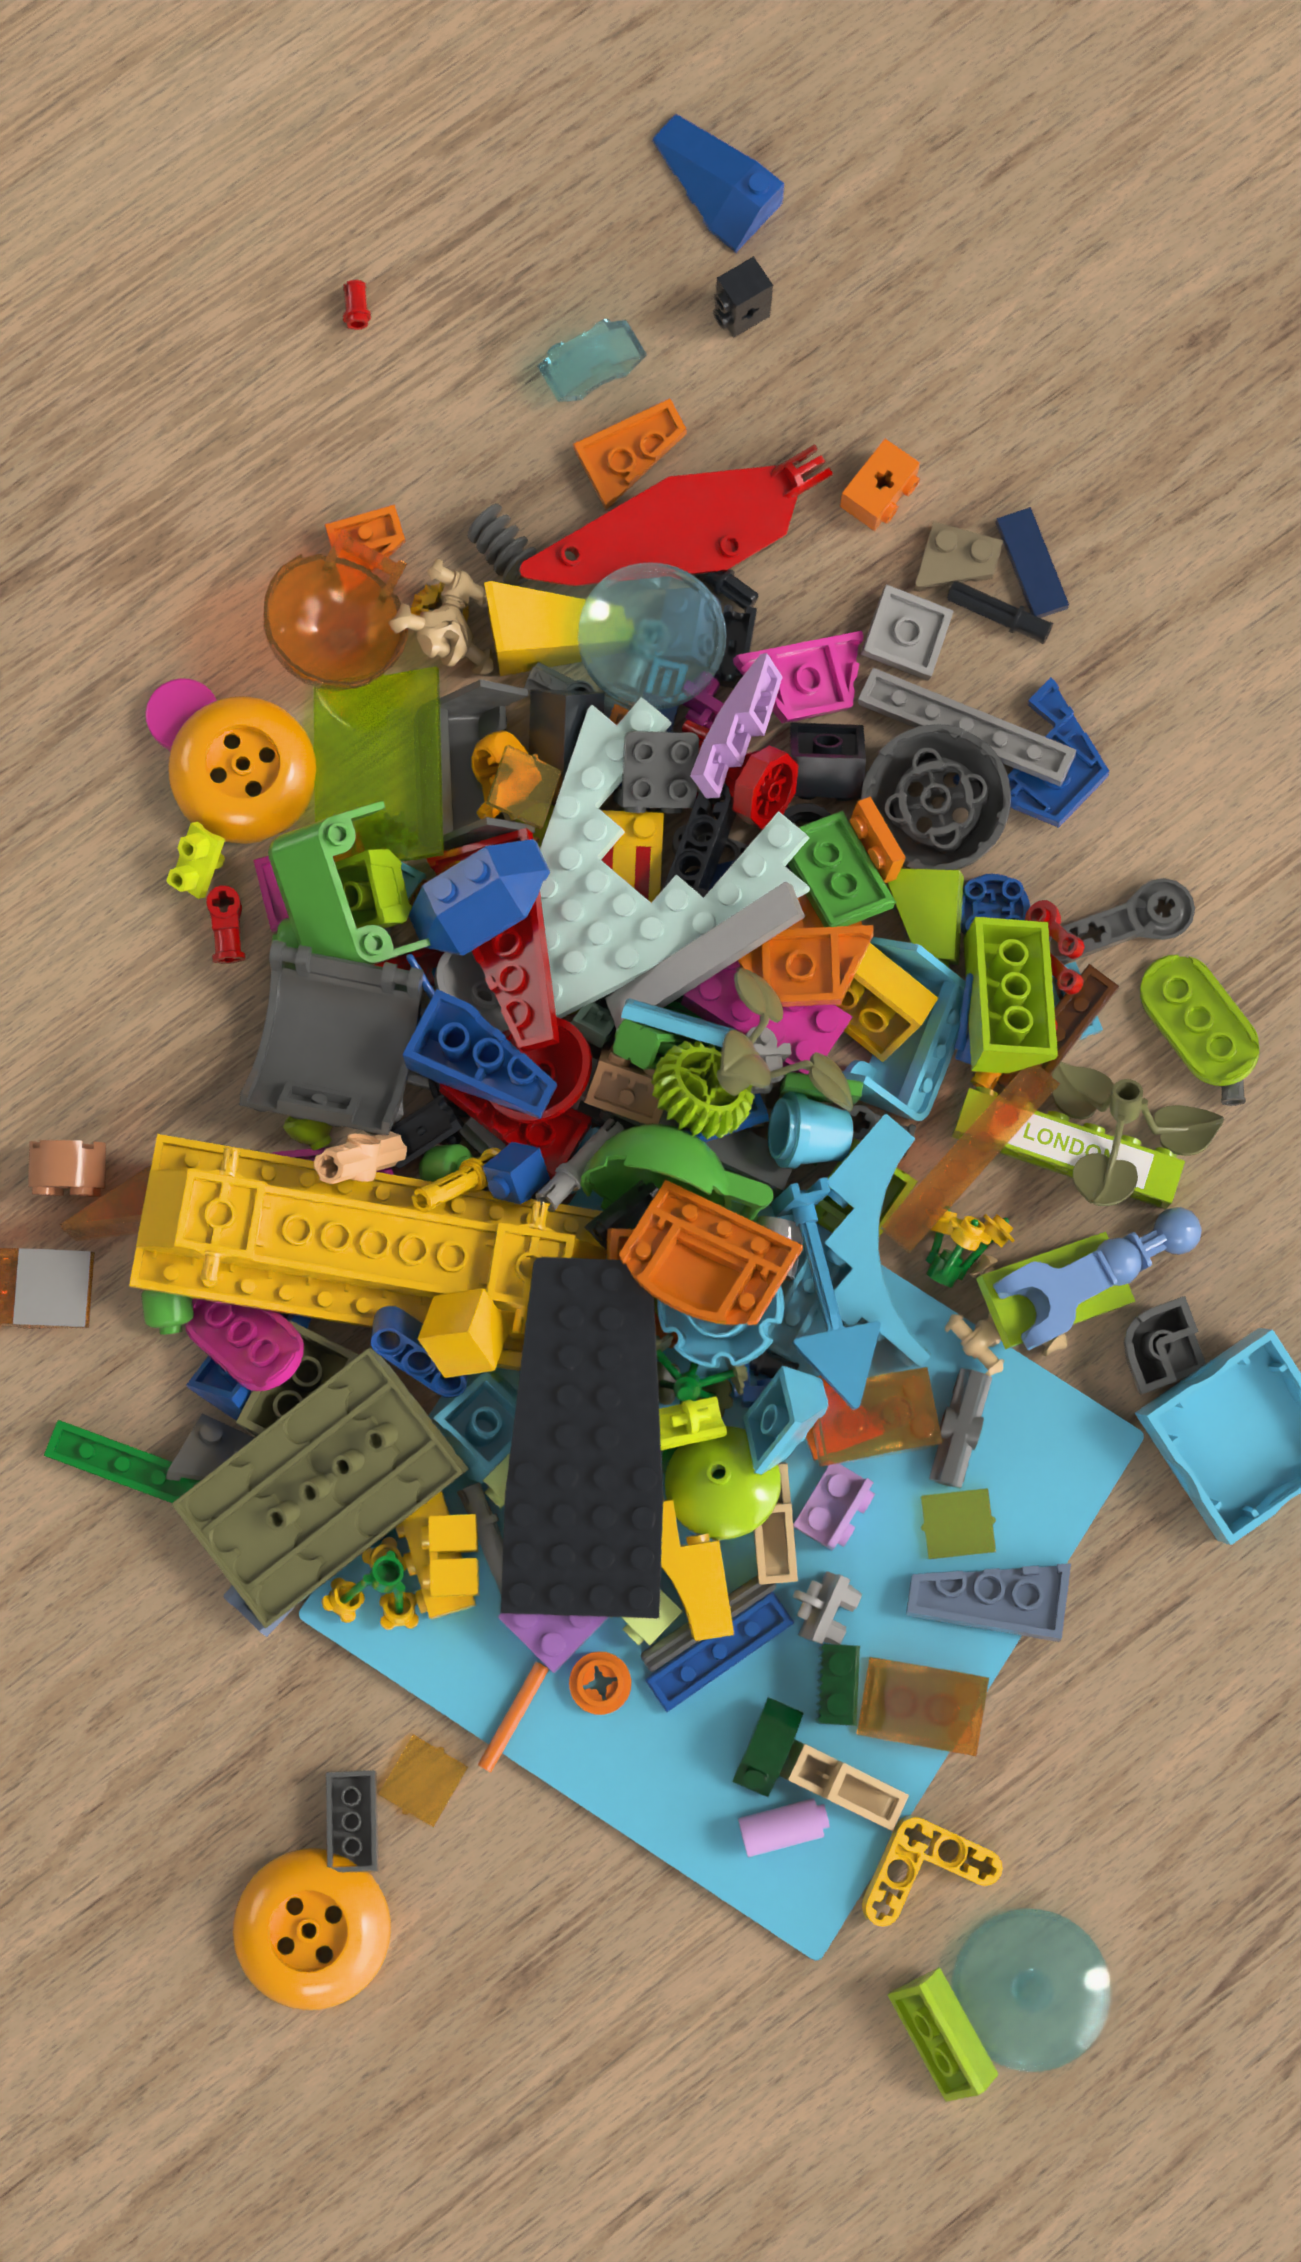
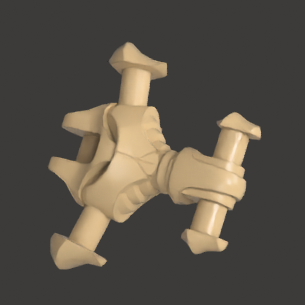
M436 559L427 570L431 581L436 579L445 584L440 596L442 600L441 607L434 611L421 612L420 616L411 614L409 605L401 603L397 614L388 623L395 633H399L406 628L417 631V640L423 653L430 658L438 655L441 657L444 665L453 667L460 659L466 656L474 662L471 670L475 674L486 675L493 670L491 648L482 651L472 643L474 635L462 613L463 609L468 606L469 597L475 599L479 606L486 602L484 584L480 586L474 583L473 579L465 571H451L443 567V560Z
M988 1254L981 1255L978 1266L970 1273L972 1278L994 1271L993 1267L998 1262L997 1258ZM990 1311L989 1318L979 1320L974 1331L965 1323L962 1314H952L945 1326V1331L952 1330L962 1341L961 1345L964 1347V1353L969 1357L972 1356L974 1359L977 1358L987 1368L986 1375L992 1376L995 1373L1002 1372L1004 1359L999 1360L988 1348L996 1346L1001 1340ZM1065 1333L1042 1344L1045 1346L1042 1355L1047 1357L1055 1350L1067 1348Z

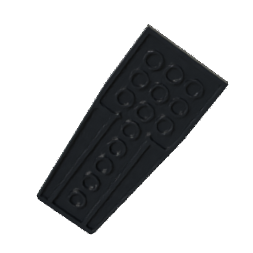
M539 1257L533 1263L505 1490L500 1613L659 1619L663 1479L654 1296L634 1279L626 1263L623 1265L621 1260Z

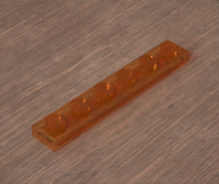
M1039 1065L1022 1069L880 1229L910 1254L1059 1087L1060 1083Z

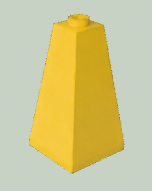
M484 582L487 609L500 676L531 671L538 662L550 668L625 654V651H629V641L635 640L632 619H625L622 606L499 582Z

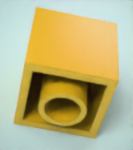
M480 1288L433 1296L418 1340L443 1377L448 1378L495 1371L510 1327L486 1290Z

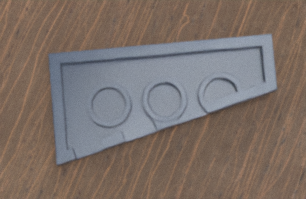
M1071 1563L1048 1567L1025 1566L1019 1569L999 1570V1568L975 1572L952 1571L913 1574L910 1582L906 1615L1060 1642L1063 1633Z

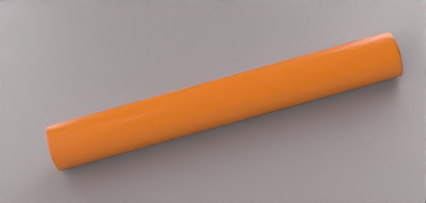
M537 1661L535 1662L479 1761L478 1765L492 1772L549 1668Z

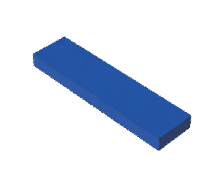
M772 1591L732 1619L734 1635L701 1640L645 1679L665 1711L669 1712L795 1622Z

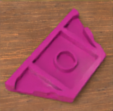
M862 631L740 654L733 658V663L744 676L760 654L767 653L782 675L781 684L772 712L782 724L846 711L853 706L855 693L853 683L859 668V663L856 662L857 652L864 636Z

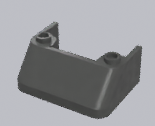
M480 679L424 705L418 711L415 719L419 836L424 847L438 850L455 849L524 828L535 833V825L512 822L506 811L500 812L495 818H479L477 810L485 801L482 785L473 773L471 761L473 750L478 741L489 733L505 731L507 726L505 707L528 697V689Z

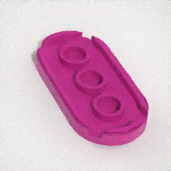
M193 1298L194 1317L185 1324L187 1335L203 1352L243 1387L253 1391L270 1390L283 1384L298 1369L304 1353L303 1339L295 1327L281 1314L274 1311Z

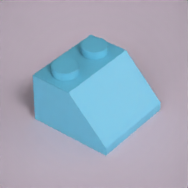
M782 1366L743 1416L755 1473L762 1475L788 1458L797 1445L804 1441L808 1431L815 1422L825 1414L828 1407V1399L822 1378Z

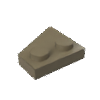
M933 521L914 590L918 592L926 591V587L947 584V587H949L954 581L963 583L968 580L977 582L993 579L1003 540Z

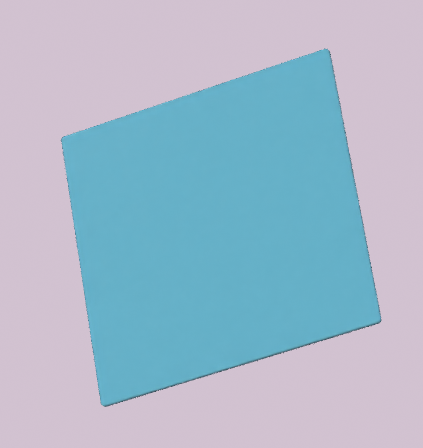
M582 1187L576 1192L569 1203L570 1206L604 1211L600 1208L603 1198L594 1190H592L591 1196L587 1197ZM769 1205L761 1209L757 1216L774 1217L772 1206ZM793 1214L777 1217L795 1222ZM816 1223L822 1248L828 1251L830 1248L824 1242L832 1233ZM804 1242L802 1244L803 1250L798 1256L797 1270L806 1256ZM848 1263L842 1268L834 1282V1290L853 1269ZM883 1265V1277L896 1310L910 1332L931 1353V1356L921 1368L915 1362L909 1367L893 1353L897 1347L886 1337L881 1342L877 1340L859 1408L882 1428L884 1435L815 1461L807 1441L804 1439L802 1443L797 1445L790 1456L782 1461L788 1464L793 1524L832 1459L862 1478H868L873 1481L869 1490L875 1493L864 1514L857 1510L850 1521V1524L855 1526V1529L844 1547L837 1543L836 1547L831 1551L794 1528L798 1582L776 1583L777 1587L773 1592L795 1623L669 1712H666L645 1679L685 1651L655 1671L648 1670L640 1655L687 1623L688 1619L685 1608L672 1581L661 1568L660 1589L683 1611L651 1646L645 1641L638 1646L622 1630L627 1623L621 1617H609L555 1673L549 1669L502 1754L812 1960H820L826 1953L873 1877L893 1831L780 1776L776 1779L769 1797L732 1782L767 1698H772L804 1712L795 1740L908 1794L909 1797L898 1821L905 1816L911 1815L1021 1638V1635L907 1616L906 1609L912 1575L952 1571L975 1572L999 1568V1570L1019 1569L1025 1566L1048 1567L1057 1566V1564H1067L1144 1439V1434L1140 1429L1013 1348L1005 1350L1002 1341H1000L996 1346L988 1348L999 1360L1004 1359L1003 1371L991 1376L993 1378L981 1416L984 1417L981 1434L975 1450L971 1452L961 1489L929 1480L939 1444L937 1439L944 1411L950 1405L953 1388L960 1368L975 1370L984 1374L988 1370L977 1358L974 1359L972 1356L969 1357L964 1353V1347L961 1345L962 1341L952 1330L945 1331V1326L952 1314H959ZM784 1280L781 1284L783 1295L791 1281ZM821 1308L805 1336L826 1332ZM862 1317L855 1326L865 1324L867 1321ZM963 1318L965 1323L974 1331L976 1325ZM667 1348L663 1351L671 1363L676 1364L680 1368L681 1374L688 1372L690 1360H687L678 1353L675 1348ZM796 1351L791 1361L800 1364L798 1371L816 1377L820 1376L808 1361ZM725 1357L721 1359L718 1368L699 1365L696 1374L700 1379L727 1371ZM496 1366L495 1371L492 1372L502 1376L518 1391L520 1371L497 1368ZM749 1369L750 1386H757V1380L772 1379L760 1373L758 1376H754L755 1371ZM482 1373L467 1375L466 1387ZM731 1378L726 1379L732 1384V1393L729 1396L733 1398V1405L731 1408L725 1409L724 1416L722 1417L725 1426L745 1429L743 1416L750 1407H742L741 1397H734V1386ZM441 1396L429 1414V1418L433 1420L456 1397L448 1398ZM675 1396V1400L670 1405H663L659 1402V1409L678 1405L680 1400ZM662 1471L663 1497L664 1500H666L667 1497L665 1493V1476ZM465 1473L443 1489L450 1515H468L457 1492L479 1482L467 1478ZM485 1482L480 1483L483 1492H485L489 1486ZM485 1494L484 1496L492 1513H496L499 1521L496 1523L503 1538L505 1505L500 1509ZM676 1518L680 1545L687 1544L686 1537L697 1534L684 1527ZM396 1528L369 1547L373 1549L379 1546L384 1538L391 1537L397 1541V1549L402 1557H404L405 1553L410 1552L406 1537L399 1539ZM753 1531L741 1537L719 1540L728 1595L758 1575ZM479 1540L478 1552L461 1553L462 1558H477L479 1560V1596H474L476 1606L432 1620L429 1618L428 1612L420 1613L417 1603L415 1614L419 1617V1623L412 1629H408L405 1626H396L392 1630H386L381 1626L380 1619L383 1616V1608L379 1605V1600L387 1593L378 1592L371 1585L362 1590L365 1601L355 1611L356 1618L350 1623H344L338 1614L333 1611H326L323 1608L322 1598L329 1594L332 1589L331 1582L335 1578H343L345 1581L357 1584L364 1575L369 1574L371 1567L363 1562L362 1554L309 1595L299 1611V1617L302 1621L487 1744H490L535 1662L537 1661L547 1667L498 1618L501 1614V1593L484 1556ZM406 1568L401 1582L405 1585L404 1592L415 1594L414 1591L421 1589L417 1574L410 1576ZM826 1571L850 1579L849 1585L862 1593L859 1604L853 1612L838 1607L833 1619L846 1626V1633L840 1645L860 1646L857 1726L818 1724L815 1720L819 1716L816 1713L819 1709L816 1705L819 1701L816 1695L820 1693L817 1689L820 1685L817 1679L821 1677L817 1673L821 1669L818 1666L821 1662L818 1656L822 1653L818 1648L823 1644L807 1640L798 1635L805 1620L796 1616L802 1602L793 1598L795 1590L807 1593L812 1580L821 1584ZM601 1651L616 1655L626 1664L631 1675V1691L626 1702L616 1711L605 1715H596L584 1711L575 1703L570 1693L569 1678L574 1665L583 1656L592 1652ZM595 1666L594 1680L589 1682L588 1685L583 1686V1688L597 1689L599 1695H602V1699L607 1700L605 1695L607 1693L606 1686L612 1684L613 1681H617V1677H603L602 1673L599 1672L598 1666ZM813 1798L816 1805L824 1804L830 1827L823 1829V1838L751 1857L747 1856L738 1818Z

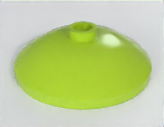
M726 1426L727 1434L724 1437L679 1446L671 1457L666 1470L665 1493L667 1499L673 1500L676 1518L691 1532L697 1535L709 1534L710 1539L727 1540L752 1532L770 1516L780 1495L781 1474L779 1465L777 1464L762 1475L755 1473L746 1430L734 1426ZM718 1469L726 1471L725 1476L721 1479L713 1478V1473Z

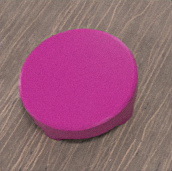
M174 679L162 684L153 692L146 706V723L153 738L170 752L177 733L189 717L202 707L217 701L214 694L204 684L192 679Z

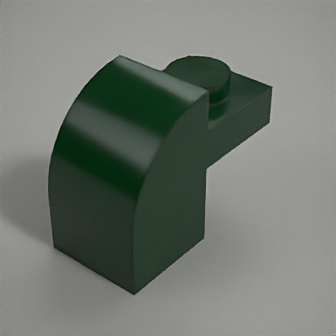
M768 1697L732 1782L769 1797L788 1757L804 1712Z

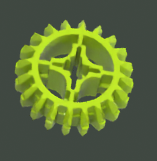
M699 1040L692 1045L684 1041L678 1047L673 1046L672 1049H669L657 1063L651 1081L654 1085L652 1096L659 1099L657 1108L668 1112L666 1120H676L679 1123V1130L686 1127L690 1129L692 1136L701 1132L707 1140L714 1135L721 1139L728 1132L732 1133L734 1130H737L741 1123L745 1121L750 1114L749 1111L752 1108L751 1105L755 1097L751 1093L753 1085H749L736 1096L729 1094L721 1086L717 1078V1071L721 1069V1052L717 1051L713 1044L704 1047Z

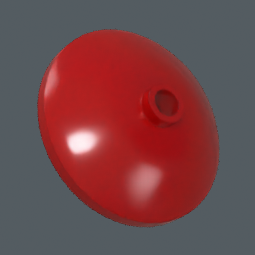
M556 1017L560 1043L527 1052L518 1048L510 1029L502 1032L510 1043L521 1053H525L557 1083V1087L541 1119L490 1101L493 1107L503 1116L521 1123L544 1122L563 1114L581 1097L590 1079L592 1055L585 1037L570 1022Z

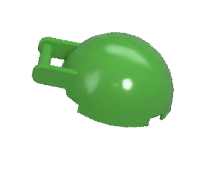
M644 1124L628 1128L608 1139L589 1159L581 1176L580 1183L587 1197H590L592 1190H594L603 1198L600 1207L603 1210L641 1179L646 1185L649 1182H653L658 1189L667 1180L757 1223L759 1211L768 1207L773 1200V1191L768 1185L725 1171L718 1156L703 1140L696 1135L692 1136L686 1130H679L677 1127L664 1124Z

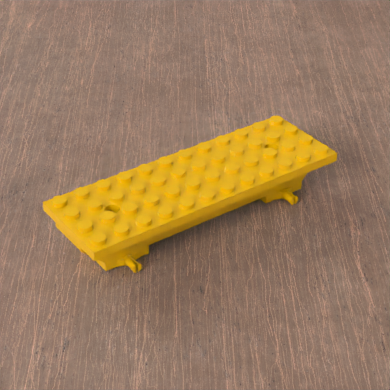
M157 1134L129 1287L373 1328L374 1315L382 1307L396 1306L421 1323H424L433 1296L484 1288L510 1327L503 1349L522 1352L534 1261L539 1257L606 1259L607 1251L584 1228L603 1211L560 1204L555 1211L550 1212L548 1207L551 1203L543 1202L540 1205L539 1201L529 1199L521 1205L495 1199L491 1192L481 1190L478 1192L466 1191L423 1213L414 1206L412 1195L415 1194L414 1190L433 1183L432 1181L376 1172L373 1181L348 1179L329 1184L320 1180L318 1172L314 1169V1161Z

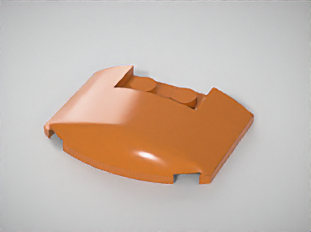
M665 1180L621 1249L619 1258L623 1265L626 1263L634 1279L646 1291L677 1311L718 1324L757 1325L803 1250V1245Z

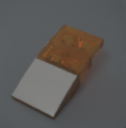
M0 1248V1327H19L23 1329L89 1328L95 1252Z

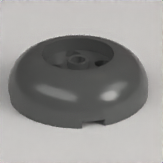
M932 724L919 726L901 733L879 751L880 754L866 773L861 800L868 797L872 798L906 857L902 866L909 869L959 870L981 859L996 844L1009 818L1011 788L1005 767L989 744L976 735L965 731L963 728ZM948 773L959 775L960 781L957 786L947 787L944 784V778ZM919 782L923 785L924 790L920 796L913 797L909 795L908 788L911 783ZM937 797H942L945 799L942 802V807L935 809L932 801ZM958 808H964L968 811V818L963 823H957L953 820V812ZM923 817H927L932 821V827L927 832H920L917 829V822Z

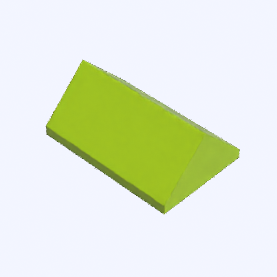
M940 1967L887 1994L945 2102L978 2096L987 2090L999 2074Z

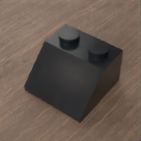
M790 722L789 755L799 765L794 796L805 800L815 799L816 797H829L840 801H850L854 798L861 799L866 766L864 725Z

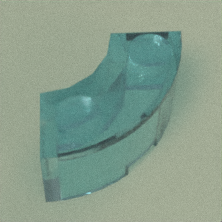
M603 319L597 322L592 329L578 335L567 343L559 342L553 345L547 351L548 357L537 367L558 402L581 401L601 385L626 377L647 354L627 320L611 322L610 319Z

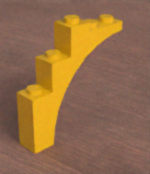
M663 1497L661 1568L672 1581L685 1608L692 1638L695 1641L734 1635L719 1540H710L709 1534L692 1535L686 1537L687 1544L680 1545L673 1500H664Z

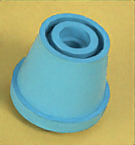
M787 1092L776 1102L769 1120L768 1146L771 1156L779 1167L795 1169L800 1164L843 1161L847 1157L853 1137V1122L847 1110H841L810 1100L805 1094L798 1092Z

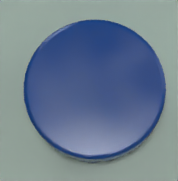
M985 874L968 881L963 888L961 932L963 935H966L975 917L1025 920V915L1030 908V902L1022 883L1017 879L1001 874Z

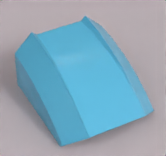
M492 1371L480 1374L466 1387L462 1394L452 1400L432 1420V1423L436 1425L456 1451L457 1456L459 1455L469 1468L465 1472L467 1478L483 1483V1480L510 1453L518 1392L507 1380Z

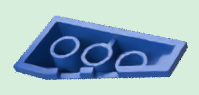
M675 114L653 137V143L672 173L680 180L686 190L687 197L697 207L708 230L735 253L783 204L784 183L756 160L678 114Z

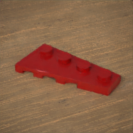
M440 1084V1093L507 1146L511 1142L539 1147L550 1180L556 1175V1168L562 1163H567L574 1156L592 1125V1117L572 1108L548 1121L539 1123L516 1122L499 1113L490 1101Z

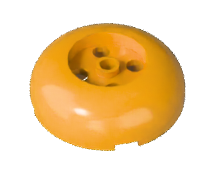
M237 696L214 701L189 717L173 741L169 756L168 774L174 798L184 816L191 823L198 821L207 831L224 838L225 842L248 844L262 842L264 839L273 837L281 832L283 833L299 820L307 809L315 790L317 764L314 749L306 731L291 714L269 701L255 697ZM227 736H237L240 739V745L236 749L227 748L224 745V739ZM271 749L275 753L274 760L270 763L262 762L259 758L260 751ZM241 760L248 761L249 768L241 771L236 767V763H240ZM219 768L226 772L227 777L224 782L215 783L212 781L210 775L214 769ZM252 782L258 783L262 789L261 793L255 797L249 796L245 791L246 786Z
M299 1849L270 1861L248 1882L235 1910L233 1941L242 1970L250 1982L262 1994L274 2002L294 2009H326L353 1998L376 1976L384 1962L390 1943L391 1919L388 1903L370 1872H338L327 1867V1849ZM335 1853L333 1855L332 1868L358 1866L341 1855ZM297 1897L302 1900L304 1906L300 1914L293 1915L288 1911L287 1903L290 1898ZM330 1906H337L342 1911V1918L337 1923H330L325 1917V1912ZM307 1923L314 1924L317 1929L316 1935L312 1938L306 1937V1933L302 1931L303 1926ZM283 1937H289L294 1942V1950L290 1954H282L278 1949V1942ZM320 1946H328L332 1949L333 1957L330 1962L322 1963L317 1959L316 1952Z

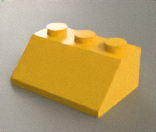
M870 943L842 1003L836 1006L852 1016L844 1032L880 1061L884 1062L923 1024L937 1002L938 997Z

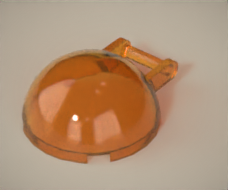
M343 528L327 556L316 554L303 557L301 553L281 566L270 580L263 604L262 624L266 641L277 661L289 674L302 683L329 691L358 689L375 682L393 667L403 653L408 639V628L395 633L388 623L395 617L401 606L399 597L393 593V590L407 563L400 559L397 563L349 537L351 532ZM341 550L390 575L387 583L364 566L347 559L338 558Z

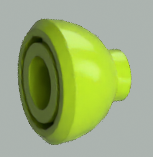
M291 1116L284 1122L283 1128L286 1133L295 1141L309 1145L312 1150L320 1149L332 1141L329 1134L333 1126L327 1123L309 1119H295Z

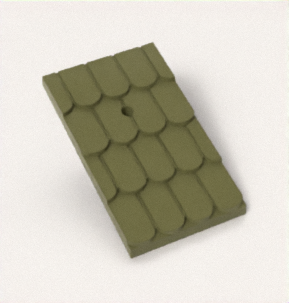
M370 1347L173 1502L172 1506L266 1629L416 1510L430 1501L469 1470V1468L459 1455L457 1456L456 1451L436 1425L432 1423V1420L413 1395L408 1392V1389L390 1365Z

